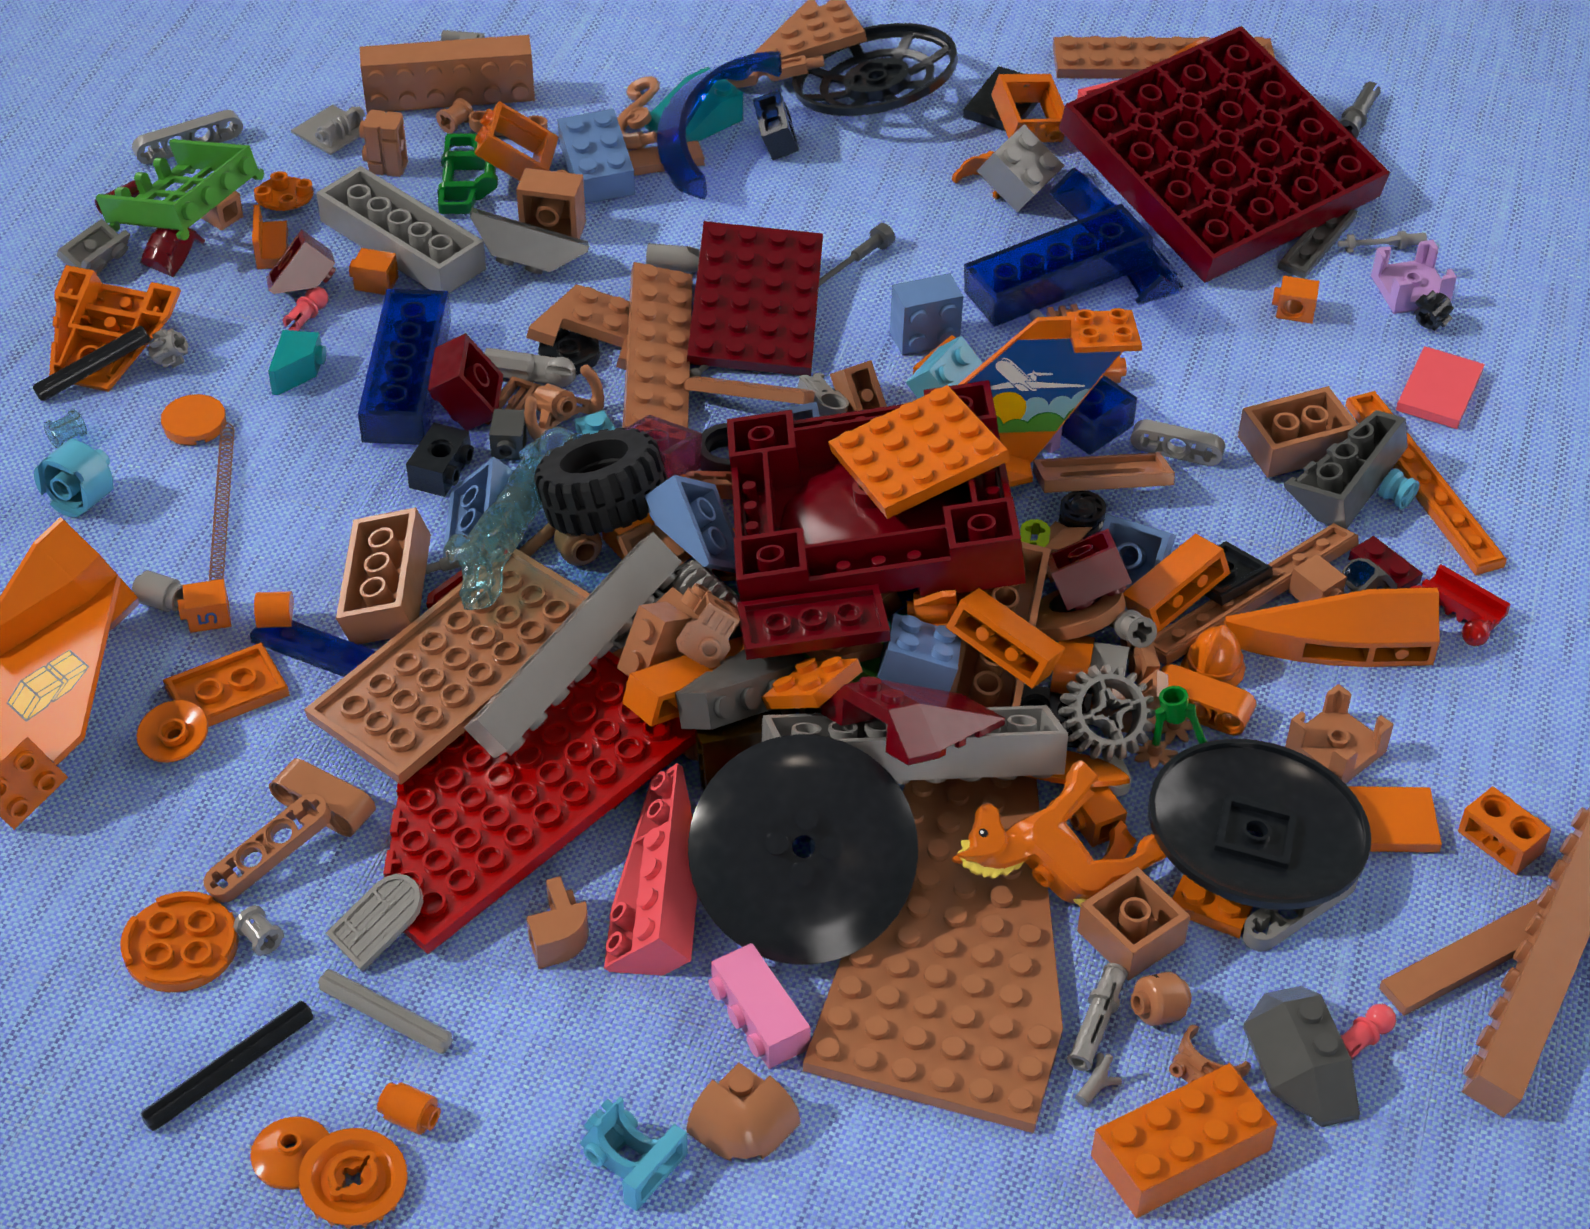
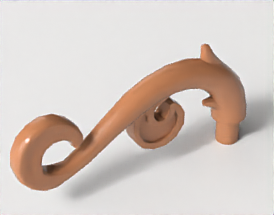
M646 76L639 78L627 87V96L634 102L622 111L617 120L628 150L642 149L647 144L658 142V136L655 131L644 134L642 131L625 132L628 125L632 129H639L651 121L649 110L643 106L652 99L660 88V83L655 77ZM647 88H650V89H649L646 93H644L643 95L640 93V91H642V90H644V89H647Z

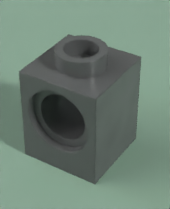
M494 409L489 432L491 458L494 456L497 459L524 460L528 439L524 410Z

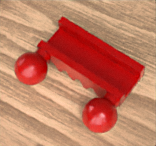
M1442 564L1437 567L1436 574L1430 580L1425 579L1421 586L1415 585L1410 587L1438 588L1439 606H1444L1445 614L1450 615L1454 612L1458 622H1461L1464 618L1467 620L1462 628V638L1470 646L1485 644L1489 639L1490 632L1508 615L1511 605Z

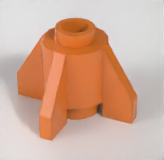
M918 589L913 593V600L907 601L908 615L915 616L923 622L936 626H947L957 608L956 590L940 591L920 598Z

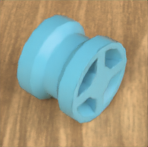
M1395 468L1382 481L1378 494L1386 500L1392 499L1395 506L1405 509L1415 498L1420 482L1414 478L1407 479L1402 471Z

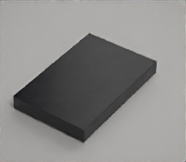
M998 66L964 108L963 117L1005 131L991 94L999 74L1024 73ZM1015 103L1020 118L1026 119L1037 103Z

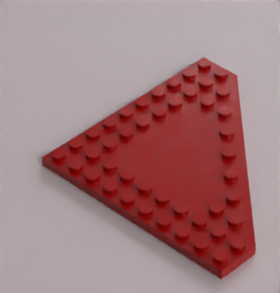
M485 559L473 561L428 593L427 608H431L487 563ZM610 651L600 659L595 656L589 662V665L592 667L591 671L578 683L573 680L566 687L570 691L568 696L557 706L551 704L544 711L548 717L535 730L532 731L528 728L522 735L525 742L512 755L505 752L494 759L465 731L402 785L397 784L396 809H393L390 828V849L386 853L383 875L384 877L393 874L407 875L420 886L423 892L421 911L414 922L403 933L427 954L441 945L696 743L695 729H681L680 717L650 726L622 703L629 676L617 669L620 659Z

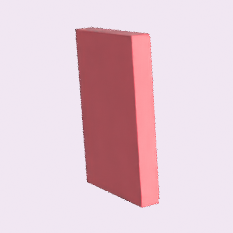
M1424 346L1398 400L1396 410L1457 429L1482 375L1485 364Z

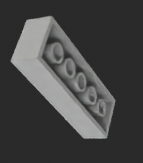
M362 166L316 192L321 222L363 248L396 253L399 271L442 298L486 270L484 241Z

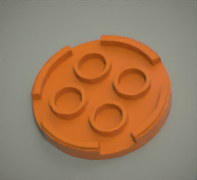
M182 891L155 898V903L143 909L136 917L131 916L125 925L120 947L127 971L143 986L161 992L188 991L213 981L231 964L239 944V935L233 926L235 918L232 912L230 913L222 904L213 900L211 895L200 892Z

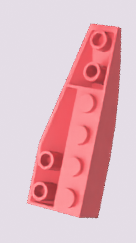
M678 763L665 771L657 773L650 781L609 916L610 923L604 969L609 972L664 976L687 964L692 958L697 892L693 885L688 858V838L692 812L683 767Z

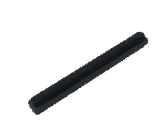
M298 1001L141 1112L145 1125L151 1131H156L312 1021L313 1014L310 1007L304 1001Z

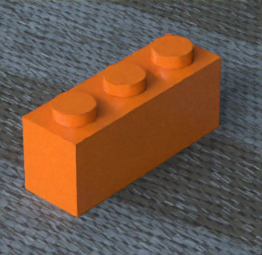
M1195 533L1123 592L1127 610L1138 611L1142 616L1150 618L1155 622L1157 633L1160 632L1231 573L1224 549Z
M980 588L960 600L946 626L948 630L1032 689L1050 676L1066 649Z

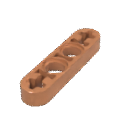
M315 793L305 794L214 865L204 877V887L208 894L220 903L232 901L322 830L331 818V810L324 798ZM313 808L318 811V814L312 817L307 811ZM296 818L299 821V823L303 826L300 829H298L294 822ZM284 828L292 830V835L288 841L284 843L274 842V836L279 830ZM253 852L262 853V859L258 865L254 867L244 866V860L249 854ZM236 866L242 873L240 877L233 871V868ZM221 879L228 883V886L223 889L217 884Z

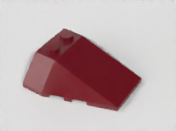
M862 677L859 682L843 685L821 706V714L840 726L877 718L887 724L886 753L908 766L939 759L946 755L947 747L955 744V747L961 748L966 745L967 737L975 734V737L980 738L1004 726L1006 719L960 693L881 680L877 677Z

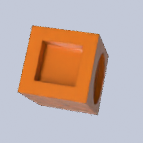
M1283 276L1281 288L1275 287L1272 305L1278 306L1276 318L1312 324L1320 281Z

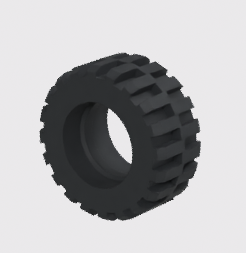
M616 428L615 430L604 429L599 430L598 433L581 435V438L575 440L571 439L565 442L563 446L551 450L549 456L545 455L541 459L540 464H538L534 475V481L548 523L559 532L569 533L572 536H580L581 534L592 536L600 532L609 533L620 527H628L634 521L643 520L649 513V506L645 495L668 479L656 440L648 433L640 432L634 428L629 430L625 428Z

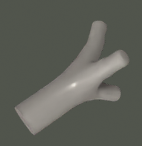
M1103 1053L1096 1055L1097 1062L1092 1075L1075 1096V1099L1081 1105L1088 1107L1102 1088L1109 1085L1122 1084L1121 1077H1108V1070L1113 1060L1111 1054H1106L1105 1058Z

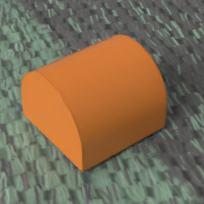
M292 591L256 592L254 614L257 628L292 627L294 609Z

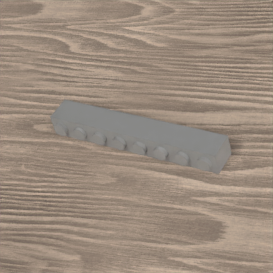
M654 532L638 542L473 717L464 729L494 759L505 752L512 755L525 742L522 735L528 728L532 731L535 730L548 717L544 711L551 704L557 706L568 696L570 691L566 687L573 680L578 683L591 671L592 667L589 665V662L595 656L600 659L613 647L614 644L610 640L614 635L618 633L621 636L632 626L634 621L632 616L637 612L639 605L653 603L656 600L653 593L658 588L664 590L677 577L674 571L682 561Z

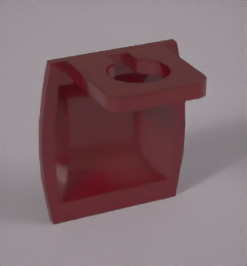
M156 228L147 242L140 263L174 277L186 260L193 242L196 241L204 244L205 239L198 235L197 231L188 228L189 237L187 240H179L176 233L179 230Z

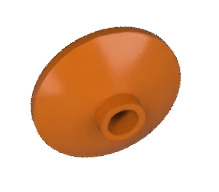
M172 700L162 703L150 710L141 720L136 735L138 746L146 757L157 762L169 763L182 760L193 754L203 744L208 733V720L204 711L190 701Z
M287 1117L271 1123L259 1133L251 1148L250 1158L255 1174L262 1182L273 1188L283 1190L298 1189L299 1169L305 1154L318 1140L328 1135V1131L317 1121L306 1117ZM296 1144L291 1148H285L286 1145Z

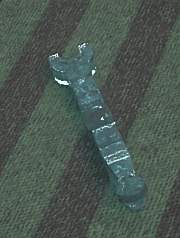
M555 426L546 430L534 442L529 443L519 452L521 462L509 477L508 484L505 485L504 490L497 496L496 502H493L491 507L484 512L468 536L455 534L450 537L444 550L449 564L458 561L461 566L463 582L459 595L464 610L488 608L497 600L502 592L503 568L523 539L528 525L534 520L535 515L540 509L543 508L534 481L538 464H540L541 459L545 455L549 456L554 448L563 446L565 442L571 439L581 438V435L584 434L573 433L565 427Z

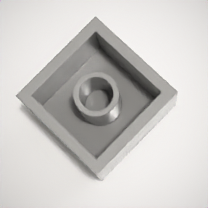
M1024 124L985 161L977 172L1018 213L1065 165Z

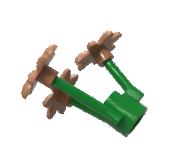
M1169 686L1160 692V707L1155 710L1156 722L1155 728L1152 730L1153 740H1148L1143 746L1139 745V751L1136 752L1138 755L1134 759L1136 762L1143 763L1149 760V765L1152 769H1156L1159 763L1165 765L1171 760L1170 758L1178 754L1175 750L1166 749V746L1172 743L1176 735L1181 741L1188 742L1189 736L1186 731L1194 730L1199 744L1207 742L1196 715V706L1189 703L1188 692L1180 686ZM1165 733V741H1161V736Z

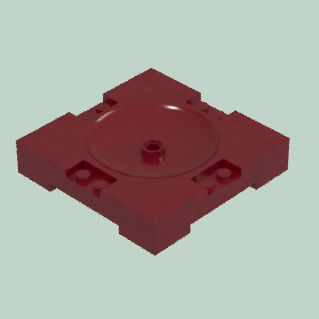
M990 381L949 386L1000 440ZM937 388L923 390L924 396ZM903 404L794 420L792 410L727 419L735 525V567L740 601L879 584L881 593L901 592L907 589L919 588L920 598L946 590H956L957 594L975 591L978 588L984 590L1025 584L1026 576L1022 541L1005 463L887 519L831 452L828 441L846 431H851L870 422L875 417L883 416L900 408Z

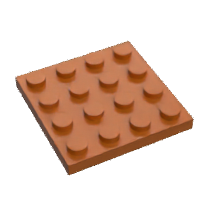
M948 385L934 389L921 398L905 403L900 408L883 416L875 417L870 422L851 431H846L828 441L831 452L887 519L1010 461L1008 449Z

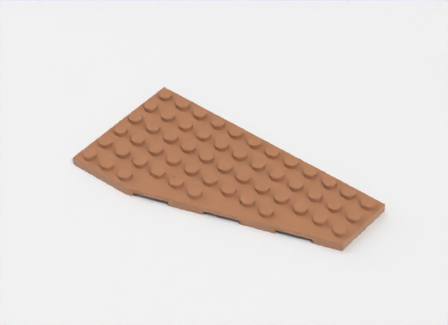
M1017 776L1013 780L983 777L979 781L974 782L964 781L960 778L946 779L941 783L910 780L909 783L905 784L902 792L913 813L918 838V862L912 889L898 916L878 938L859 951L841 958L805 1055L803 1071L1034 1133L1063 1032L1048 887L1040 885L1033 878L1032 869L1026 863H1023L1018 870L1014 869L1008 876L1001 874L999 877L991 879L990 876L983 878L982 874L975 875L971 873L968 868L963 867V864L952 862V858L958 855V851L962 849L961 840L968 839V835L975 822L976 810L982 804L992 803L999 810L1000 820L1005 831L1021 819L1039 812L1037 780L1025 776Z

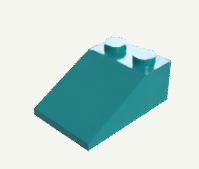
M710 67L700 69L686 76L650 112L651 121L644 127L650 132L655 131L658 138L667 145L697 140L699 142L743 121V92Z

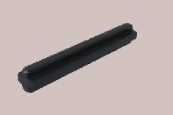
M138 326L35 383L33 390L41 401H45L149 343L150 337L142 326Z

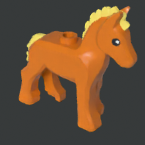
M1079 760L1072 764L1066 776L1064 789L1057 798L1052 800L1045 809L1021 819L1006 831L1002 826L999 810L992 803L982 804L976 810L975 822L968 835V839L961 840L962 849L958 851V855L952 858V862L963 864L964 868H968L975 875L982 874L983 878L990 876L991 879L997 878L1001 874L1008 876L1014 869L1018 870L1023 863H1026L1032 869L1033 878L1040 885L1049 887L1062 900L1081 907L1082 902L1135 868L1139 867L1143 871L1165 859L1166 855L1159 847L1155 836L1150 834L1144 836L1138 843L1137 850L1132 856L1125 858L1137 840L1129 833L1125 823L1120 820L1109 831L1110 842L1103 858L1100 860L1092 858L1081 840L1065 823L1095 794L1090 788L1098 780V777L1084 761Z

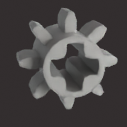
M163 328L152 334L154 341L149 343L148 350L151 359L156 364L162 365L163 368L168 366L174 368L185 362L182 356L188 353V343L180 332H174V329L166 331Z

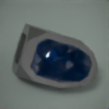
M1353 559L1343 568L1342 573L1347 576L1345 585L1352 592L1367 589H1397V584L1369 559Z

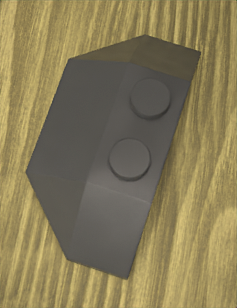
M471 207L470 218L490 254L495 256L496 261L509 266H513L514 262L526 265L525 270L542 274L543 270L552 272L588 252V241Z
M1302 986L1264 993L1245 1021L1243 1029L1271 1093L1297 1111L1312 1117L1311 1120L1320 1127L1359 1119L1360 1111L1352 1060L1322 995Z

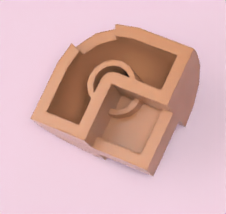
M738 1063L719 1083L712 1079L693 1105L686 1129L689 1135L716 1155L730 1162L732 1158L748 1159L760 1156L763 1159L775 1151L800 1125V1116L792 1097L774 1078L769 1075L763 1080L741 1063Z

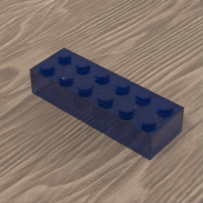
M1119 204L964 264V292L990 323L996 327L1029 314L1032 310H1039L1151 266L1153 236L1122 204Z
M386 289L358 410L362 443L419 445L429 430L435 400L428 391L434 352L436 347L447 342L451 324L448 291Z

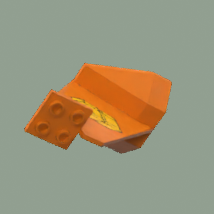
M61 517L33 542L0 595V817L14 830L68 778L57 765L85 739L109 631L114 629L139 605V599L101 555Z

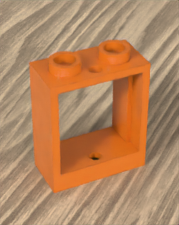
M999 74L991 96L1008 138L1025 124L1041 142H1063L1065 135L1059 130L1065 106L1052 75ZM1040 102L1046 119L1020 118L1015 103Z
M501 101L497 103L493 110L490 108L486 110L480 121L483 126L475 137V141L478 142L475 155L519 181L525 168L550 170L559 136ZM494 132H499L532 152V158L494 136Z

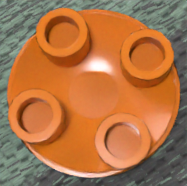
M283 171L272 173L269 180L254 189L255 201L261 207L274 211L300 208L313 197L311 180L288 177V174Z

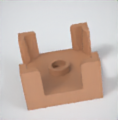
M1337 684L1327 692L1321 713L1307 723H1304L1306 714L1303 711L1291 719L1285 747L1314 759L1337 775L1346 784L1386 753L1394 724L1380 715L1377 717L1374 732L1347 713L1352 695L1344 687Z

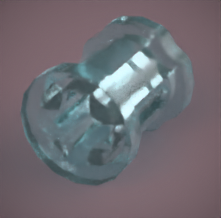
M75 409L69 410L67 416L52 422L48 420L43 424L48 439L56 448H59L63 442L77 435L83 437L88 433L82 416Z

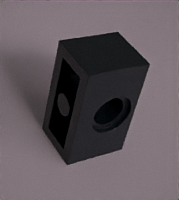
M433 422L406 463L409 488L445 497L452 485L455 486L458 483L464 466L470 464L473 458L474 447L470 443L469 431Z

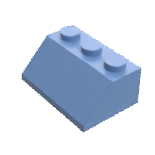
M493 456L451 489L443 558L459 553L465 555L480 551V549L487 548V543L493 542L497 537L506 538L513 547L517 548L519 544V523L521 521V500L523 498L524 477Z

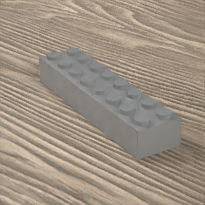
M1047 705L986 707L1006 718L1005 725L980 738L975 737V734L967 737L966 745L961 748L955 747V744L947 747L946 755L939 759L908 766L886 753L887 724L878 718L840 726L821 713L763 715L762 742L776 737L796 734L819 735L837 739L871 756L888 771L899 785L907 784L910 780L941 783L946 779L960 778L964 781L974 782L979 781L983 777L1013 780L1017 776H1033L1046 779L1052 775L1065 774L1068 732Z

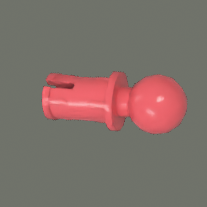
M321 286L307 289L304 297L298 298L296 306L284 316V326L287 327L294 320L295 323L288 330L299 331L310 318L317 316L319 309L326 306L329 300L327 291Z
M1386 1004L1371 1006L1366 1012L1365 1017L1359 1016L1356 1018L1353 1026L1341 1035L1351 1060L1366 1046L1378 1043L1380 1034H1387L1393 1030L1396 1025V1014L1391 1007Z

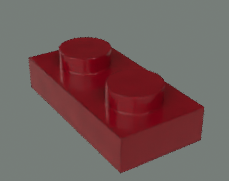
M1375 536L1370 537L1350 550L1348 560L1351 561L1357 558L1371 560L1397 584V589L1410 588L1421 582L1423 573Z

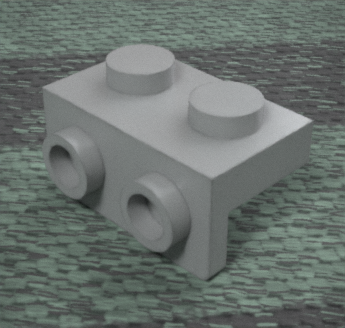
M100 219L59 248L57 257L66 265L94 270L96 274H99L105 268L107 262L113 258L117 260L127 252L130 233L124 230L118 234L103 219Z

